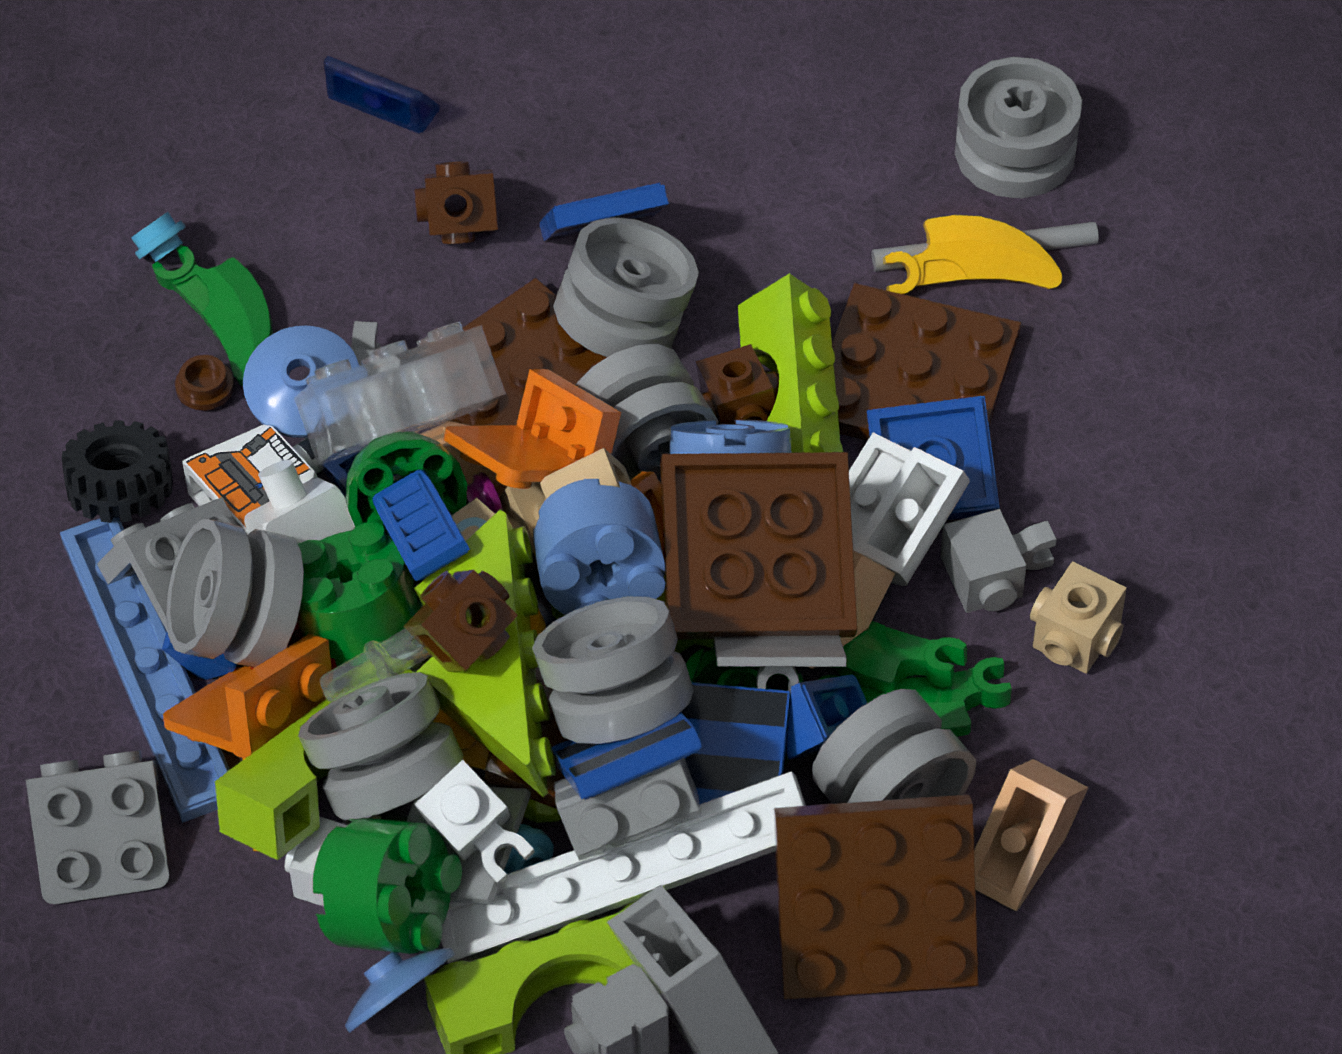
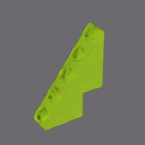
M500 509L466 540L470 548L468 553L427 576L414 589L420 598L426 587L445 571H448L451 575L455 572L475 570L478 574L481 571L489 573L507 590L510 597L506 603L518 615L505 629L510 634L508 641L488 660L482 662L477 658L466 671L447 672L432 656L416 672L428 676L442 711L544 797L548 793L546 777L555 775V761L548 738H542L541 722L549 720L550 713L544 687L541 683H536L535 668L539 667L532 649L538 633L535 629L531 630L530 616L538 614V601L531 578L525 577L524 564L533 562V552L526 528L524 526L513 528L506 513Z

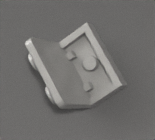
M223 497L194 508L192 503L178 507L163 516L160 520L161 522L146 528L143 523H138L124 529L112 537L111 542L114 547L97 563L108 585L136 574L167 632L168 588L173 566L183 540L193 525L203 518L237 525Z
M141 750L104 755L105 768L79 771L78 760L40 765L42 777L26 779L41 892L46 902L60 904L158 889L165 886L169 881L170 873L157 786H160L157 761L142 762Z

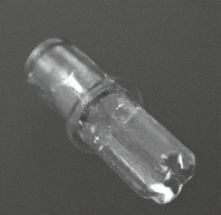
M403 629L380 643L374 640L364 645V652L322 675L320 679L321 688L327 701L333 702L373 682L399 675L432 655L406 629Z

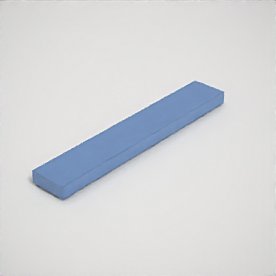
M113 517L111 523L101 522L100 518L60 532L61 540L183 823L218 810L215 781L230 769L221 748L204 742L192 741L186 736L165 729L163 713L196 692L186 669L162 650L167 631L138 576L134 574L109 585L103 577L97 563L114 547L111 542L112 537L123 531L124 528L119 517Z

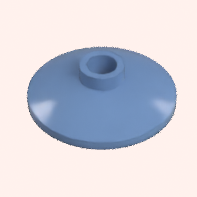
M315 326L289 327L267 337L251 354L243 377L244 395L255 418L262 425L273 426L280 435L293 438L313 437L337 427L354 409L360 395L362 383L360 366L351 347L335 333ZM305 366L310 369L309 375L303 380L296 381L289 377L290 372L297 367Z
M452 948L425 952L406 960H402L399 954L393 951L363 974L371 985L351 1011L345 1024L349 1033L453 957L455 953Z

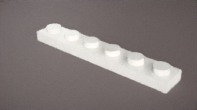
M791 771L700 804L701 815L615 848L612 845H607L604 852L579 861L575 850L507 874L508 878L497 889L493 904L450 902L443 924L441 940L444 949L452 948L455 953L453 957L447 960L448 963L456 961L468 962L499 951L512 942L529 940L563 928L572 922L585 920L638 901L660 884L665 890L776 851L774 808L806 806L796 776Z

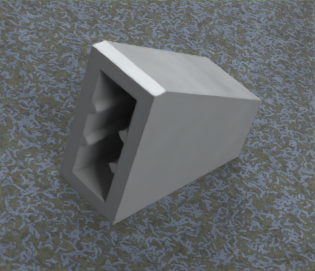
M661 884L607 922L633 963L643 969L668 1006L669 1017L694 1054H779L720 953Z

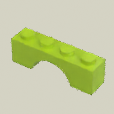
M789 273L738 305L740 345L743 347L751 344L760 363L775 371V373H779L778 394L767 421L784 423L788 425V428L790 427L791 453L843 452L839 433V401L835 386V354L832 348L831 308L828 298L818 289L809 287Z
M387 659L374 663L215 781L220 832L271 858L279 860L320 828L317 783L327 775L330 769H319L311 764L298 737L301 726L312 715L331 702L356 689L381 679L403 673H414V671Z
M632 902L624 908H622L619 913H621L623 910H625L635 902ZM619 913L592 922L589 920L575 921L563 927L556 934L532 942L527 940L515 941L501 948L496 954L472 962H452L440 968L436 974L424 977L428 1009L445 1053L506 1054L515 1051L518 1024L527 1008L538 997L554 988L573 983L596 984L599 982L605 986L607 985V977L634 964L607 923Z

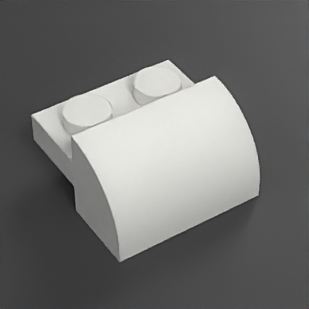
M872 433L849 470L853 550L894 572L895 576L891 583L906 586L970 483L968 476L963 470L916 447L910 451L884 437Z

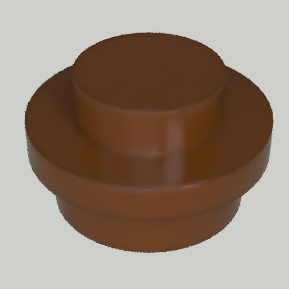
M198 355L188 359L182 365L175 380V388L179 400L185 406L195 410H211L220 407L229 400L234 390V380L230 369L220 359L211 355Z

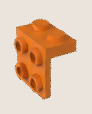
M529 369L516 425L447 426L443 440L460 451V458L485 466L495 472L496 480L501 484L518 489L531 488L532 482H542L545 476L602 448H605L611 454L622 412L549 369Z
M308 634L252 670L248 666L235 668L234 671L228 672L163 713L165 729L186 736L192 741L204 742L232 752L238 757L247 758L334 693L328 639Z

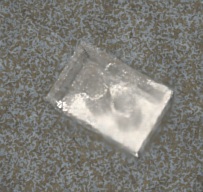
M461 321L428 332V337L416 342L418 347L408 350L405 340L372 351V356L361 360L362 365L352 369L349 360L346 359L315 370V375L305 379L307 387L294 400L317 464L321 465L359 452L372 440L391 432H418L482 410L505 395L506 392L482 325L464 331Z

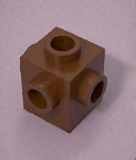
M469 161L435 164L436 174H425L426 188L414 189L417 223L429 222V234L441 235L442 244L476 241L475 232L498 230L492 169L470 171ZM454 194L461 195L466 200L465 206L456 211L450 210L445 205L446 199Z
M751 344L695 361L701 394L718 419V425L736 424V420L767 421L777 398L779 379L775 371L765 373Z
M475 570L455 572L451 575L448 571H445L434 579L422 592L420 598L425 605L405 624L404 628L447 672L466 671L477 658L484 662L504 646L510 637V634L505 629L518 615L506 603L510 597L507 590L489 573L481 571L478 574Z

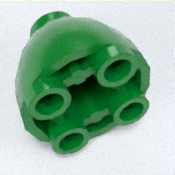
M413 431L391 432L372 440L356 455L347 474L346 505L355 527L362 523L376 522L383 525L386 534L390 536L373 504V496L419 469L426 471L450 514H455L466 506L467 481L459 462L440 442Z

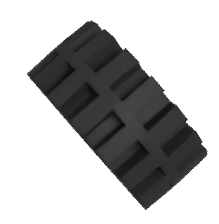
M118 420L113 422V426L106 427L104 422L95 424L94 431L92 432L86 429L78 432L77 440L70 439L65 445L66 451H62L63 475L68 501L71 502V507L76 512L82 510L83 516L91 520L96 515L100 516L101 522L111 523L113 517H120L121 522L132 521L131 515L138 514L142 518L151 514V506L157 509L165 504L164 497H170L172 493V468L167 440L164 435L159 436L158 430L152 426L144 430V425L141 422L134 421L130 426H125L124 420Z

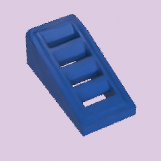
M422 469L416 470L373 496V504L415 581L424 579L465 555L470 550L426 471Z

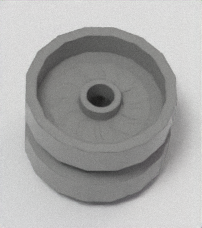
M1009 57L994 60L973 71L961 87L958 107L955 157L961 172L976 187L1002 197L1022 199L1042 195L1062 184L1075 165L1082 98L1075 82L1058 67L1032 58Z
M617 217L595 220L580 230L568 269L565 271L553 305L557 321L573 340L590 351L606 357L636 345L660 344L671 348L680 326L683 311L687 308L695 288L699 271L694 256L678 239L659 227L635 219Z
M660 344L636 345L613 353L594 365L575 384L622 412L611 455L625 466L630 480L642 471L654 472L661 483L662 454H670L671 427L673 425L716 420V425H718V419L699 389L694 386V381L675 351Z
M206 518L193 525L178 552L168 588L166 620L168 637L174 650L183 654L214 659L223 653L226 660L251 667H257L284 650L288 645L297 622L303 589L304 570L302 556L295 539L287 535L255 529L246 535L241 526Z
M631 596L600 601L574 610L552 622L537 636L532 649L546 686L553 689L549 701L557 726L564 738L576 743L591 744L625 740L659 727L676 717L690 703L694 691L685 661L679 652L674 651L678 638L670 612L663 601L651 597Z
M420 672L403 673L373 682L331 702L312 715L301 726L298 737L311 764L319 769H330L324 777L322 788L336 816L341 819H361L406 804L431 790L463 760L464 754L452 728L442 722H433L439 713L440 702L427 675Z
M899 689L883 694L862 706L836 728L821 747L813 763L812 780L833 804L963 795L975 775L976 759L950 729H941L942 720L916 690Z

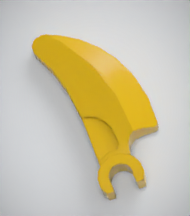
M951 215L927 219L923 224L927 235V246L922 253L911 256L908 253L897 251L883 257V265L898 263L905 267L907 271L906 281L902 284H893L886 287L887 291L903 295L913 290L914 287L962 280H1005L1022 282L1045 289L1057 288L1062 282V273L1059 267L1039 243L1021 230L1004 222L981 216Z

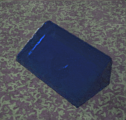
M328 55L323 61L329 99L418 134L425 131L440 110L438 103L420 91Z

